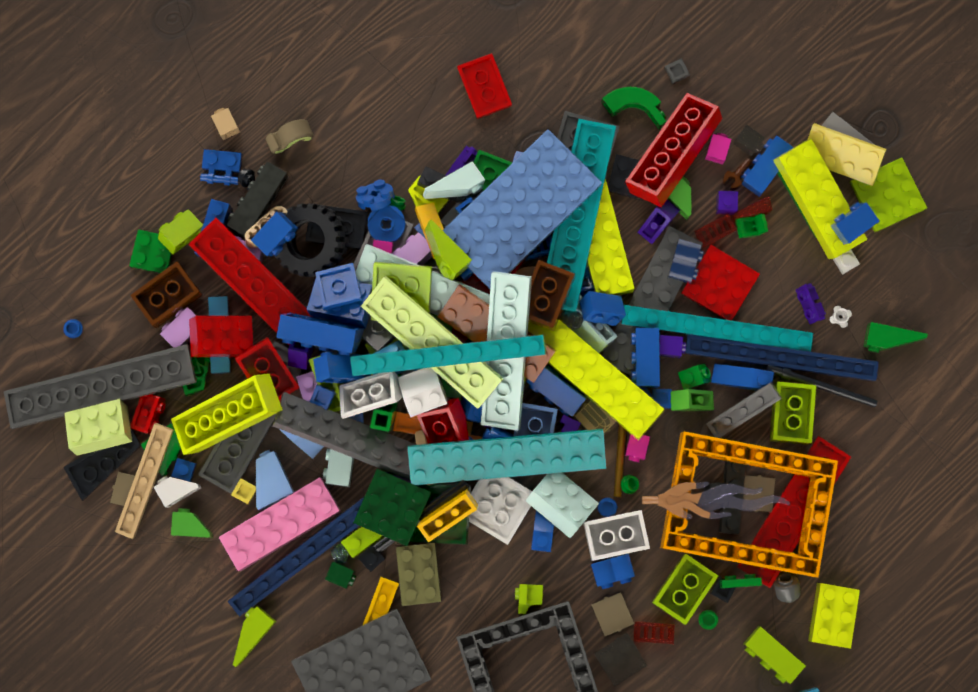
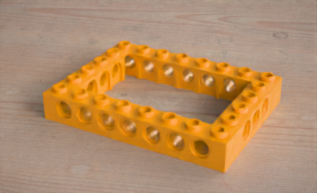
M681 432L671 488L684 482L695 483L693 478L695 467L698 466L697 456L811 477L798 554L684 533L683 530L688 524L686 520L688 509L683 508L682 517L676 516L667 510L660 548L818 578L838 461L695 433Z

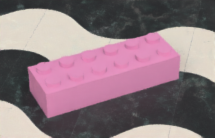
M318 478L221 535L219 539L236 569L242 571L339 514L341 510L323 479Z

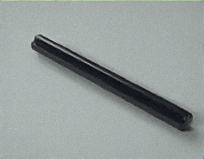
M464 480L458 481L425 505L419 521L468 489V482ZM383 536L373 543V547L377 552H381L395 541Z

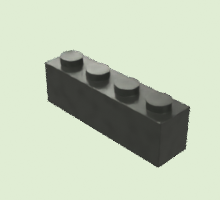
M268 161L259 168L257 172L258 177L255 181L252 180L250 182L247 194L239 199L237 210L235 213L232 212L227 219V227L244 238L245 233L266 214L288 179L286 172Z

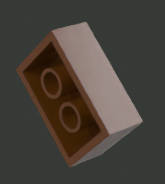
M538 260L532 274L528 322L555 331L575 280L574 273Z
M175 262L130 296L151 325L157 329L174 317L179 310L185 309L203 296V294L178 262Z

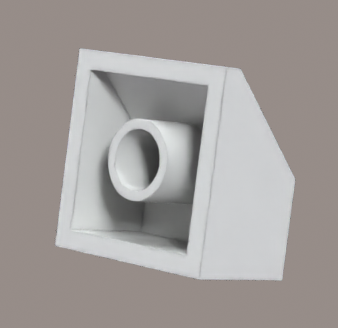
M422 368L398 377L403 400L410 417L447 404L448 398L439 375L432 368Z

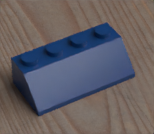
M286 313L280 315L276 338H281L283 343L293 344L295 341L300 342V346L312 348V345L319 346V350L331 352V349L338 350V354L350 356V353L356 352L364 328L294 313Z

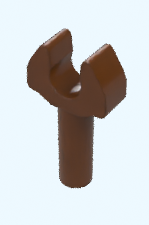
M746 158L735 172L727 171L724 174L722 183H725L729 178H733L735 182L730 187V190L738 188L742 183L740 176L753 163L752 160Z

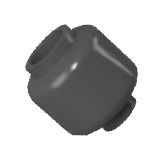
M783 573L774 581L778 600L792 603L800 597L801 587L796 576L790 573Z

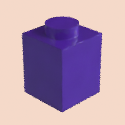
M719 191L716 195V214L735 215L738 210V191Z
M659 336L660 357L680 358L682 353L685 354L686 342H683V337Z

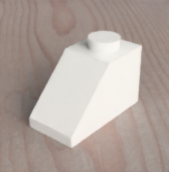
M167 476L158 480V485L154 486L159 498L167 508L202 488L199 484L172 477L168 478Z

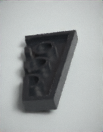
M131 429L132 442L87 453L63 467L82 501L141 447L133 429Z

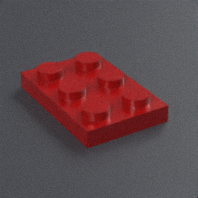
M492 53L457 66L477 119L512 107L510 97Z

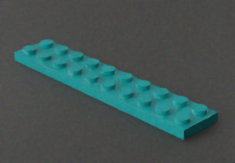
M578 119L571 152L602 182V185L554 230L547 260L548 264L575 274L574 283L563 308L564 311L574 313L577 311L616 126Z
M603 429L408 446L410 480L413 485L606 469Z

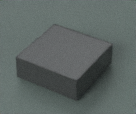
M682 58L664 67L672 84L690 76Z

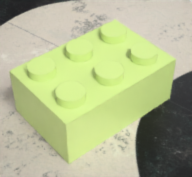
M121 399L64 413L68 447L77 456L132 442L128 407Z

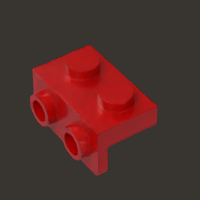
M152 394L140 397L130 428L150 435L154 423L159 424L158 420L160 414L165 410L166 399Z

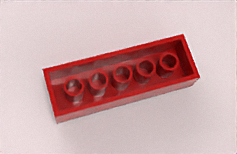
M686 93L625 182L629 192L662 208L721 122L722 115L719 106Z

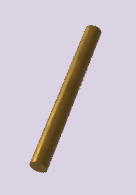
M620 424L618 427L614 497H621L622 495L621 480L623 478L626 429Z

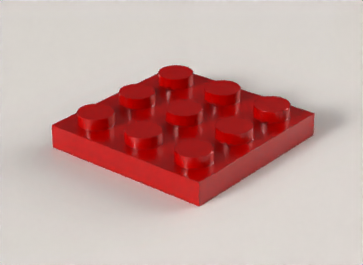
M710 245L697 266L699 270L696 280L692 279L691 283H687L681 294L722 319L732 321L760 273Z

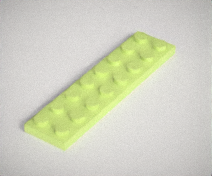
M386 276L383 277L361 305L366 312L410 350L463 344ZM485 362L431 367L477 409L481 407L503 380Z

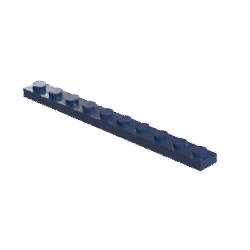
M687 334L685 354L765 366L770 364L779 368L785 367L793 370L868 381L877 380L879 363L877 361Z
M363 498L230 598L228 603L239 617L357 528L359 525L354 524L353 521Z

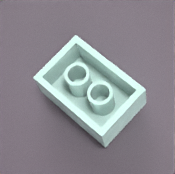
M562 472L547 474L525 500L569 538L573 536L599 504Z

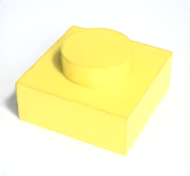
M240 478L231 495L249 505L256 493V486Z

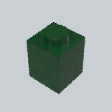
M332 562L325 580L348 589L349 586H353L357 576L354 575L355 570Z

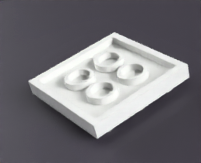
M509 477L478 480L471 492V495L478 504V508L469 515V522L508 545L531 507L525 500L532 491Z

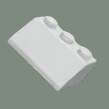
M395 372L378 373L340 385L342 419L399 401L403 396L397 374Z

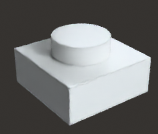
M851 249L833 259L842 275L860 265Z

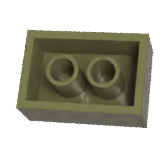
M436 543L396 547L402 606L442 602Z

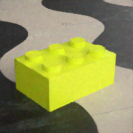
M817 583L808 641L851 649L860 590Z

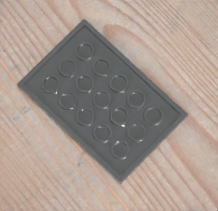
M397 608L291 660L306 692H407L431 680L430 674Z

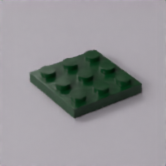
M376 469L353 523L408 546L431 492Z
M423 484L416 486L431 492L426 502L427 505L453 485L434 484L428 486ZM469 486V488H468V491L470 492V494H471V486ZM469 515L430 542L426 540L416 526L410 542L468 545Z

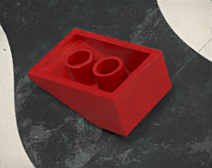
M459 398L450 399L443 406L417 415L428 444L469 440L466 415Z

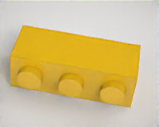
M466 489L420 520L417 527L426 540L430 542L476 511L478 504L468 489Z

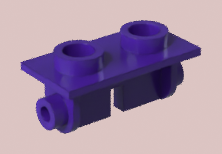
M466 145L445 176L472 161L474 162L477 150Z
M809 283L796 289L797 298L803 307L809 324L811 325L826 319V313L821 302L816 304L814 300L819 299L815 286Z

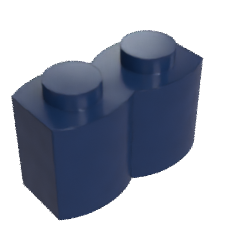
M679 239L668 278L686 283H691L692 279L696 280L699 270L695 268L697 261L701 262L704 252L700 250L701 245Z

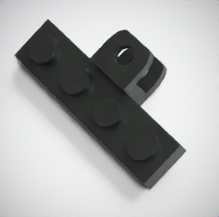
M725 461L723 483H708L704 485L703 499L711 503H721L719 533L736 535L740 533L746 468L744 464Z

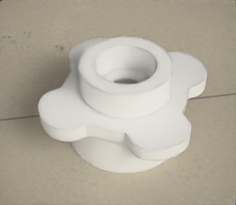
M835 306L833 316L829 320L832 324L836 323L845 328L852 313L850 310Z

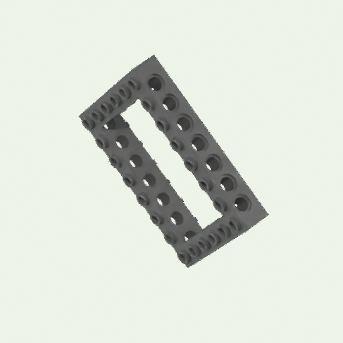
M569 601L457 636L456 638L473 692H494L481 649L508 642L525 635L527 636L540 630H546L553 626L557 628L576 691L598 692Z

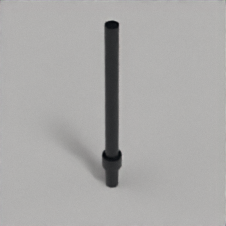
M768 364L766 371L774 372V374L779 375L782 379H791L803 384L816 385L818 389L872 407H876L878 402L875 399L791 372V369L785 367L779 368Z

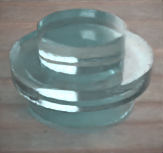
M337 544L331 550L335 562L344 563L347 561L349 554L344 546Z

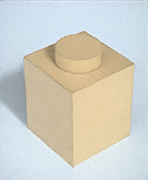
M229 108L218 109L211 116L223 140L240 133Z

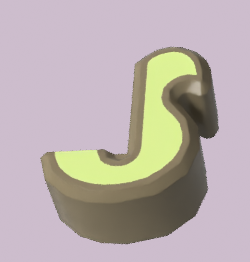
M299 119L284 124L277 132L268 134L265 140L272 154H279L300 140L310 141L313 139L314 134L309 122Z

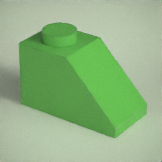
M683 176L667 200L680 210L679 213L688 220L691 216V187L689 186L690 182Z
M693 389L671 391V410L712 411L714 410L713 391Z
M178 508V512H173L171 535L213 538V533L195 513H190V509Z

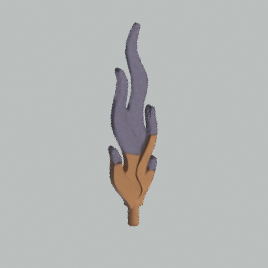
M684 482L673 486L660 495L642 496V504H657V506L667 509L674 515L686 519H691L692 515L685 512L683 508L707 519H718L731 516L729 512H713V510L719 508H736L751 512L770 503L790 504L786 499L773 495L754 500L736 498L732 495L737 493L755 495L762 492L763 489H749L734 484L718 485L697 494L688 493L689 490L707 486L708 482Z

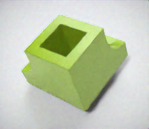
M519 584V588H515V600H519L518 614H526L527 609L532 605H542L543 585Z

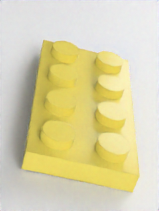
M814 123L808 140L812 139L827 168L830 171L873 186L886 149Z

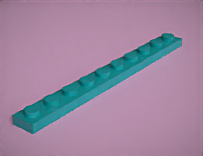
M624 305L626 316L621 320V324L659 328V330L811 352L813 333Z
M544 335L358 355L351 356L350 359L352 375L359 376L546 355Z

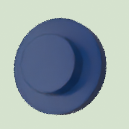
M71 319L65 323L63 330L67 337L77 338L83 332V325L80 321Z

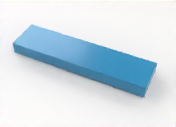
M227 296L208 297L209 316H229ZM210 357L212 374L231 373L230 357Z

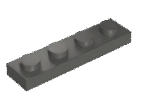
M770 382L706 424L714 437L720 438L773 405L782 397L773 383Z

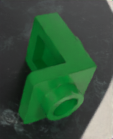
M765 214L735 220L739 238L756 237L768 232Z
M705 364L696 365L678 372L683 390L711 382V373Z

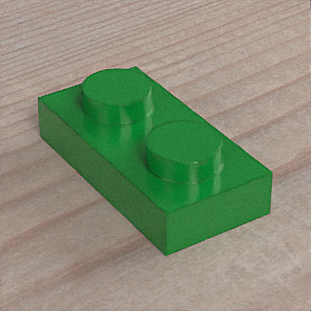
M756 574L744 575V579H736V575L724 576L725 580H720V588L762 586L761 578H756Z

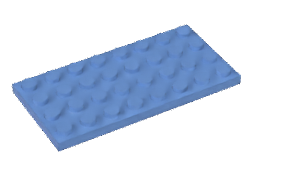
M546 130L443 231L472 259L468 268L490 289L492 272L510 274L602 185V182L551 131Z

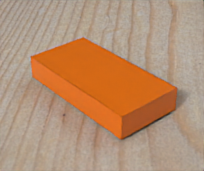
M396 411L393 431L415 435L416 431L422 430L417 415L410 417L408 413Z

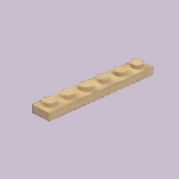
M154 423L116 527V533L131 539L135 538L173 435V429Z

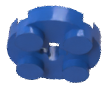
M382 179L376 180L373 184L361 186L356 190L358 206L365 210V207H370L371 211L382 209L391 203L390 199L392 197L393 199L395 197L392 186L385 183Z
M388 205L382 209L373 210L368 217L367 226L373 239L396 242L404 234L406 223L403 213L398 208ZM383 220L386 221V222H387L388 220L391 221V223H390L391 227H390L389 229H388V228H385V229L382 228V227H383V223H382Z

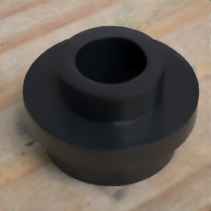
M243 169L238 175V182L243 187H248L252 180L255 181V172L251 169Z

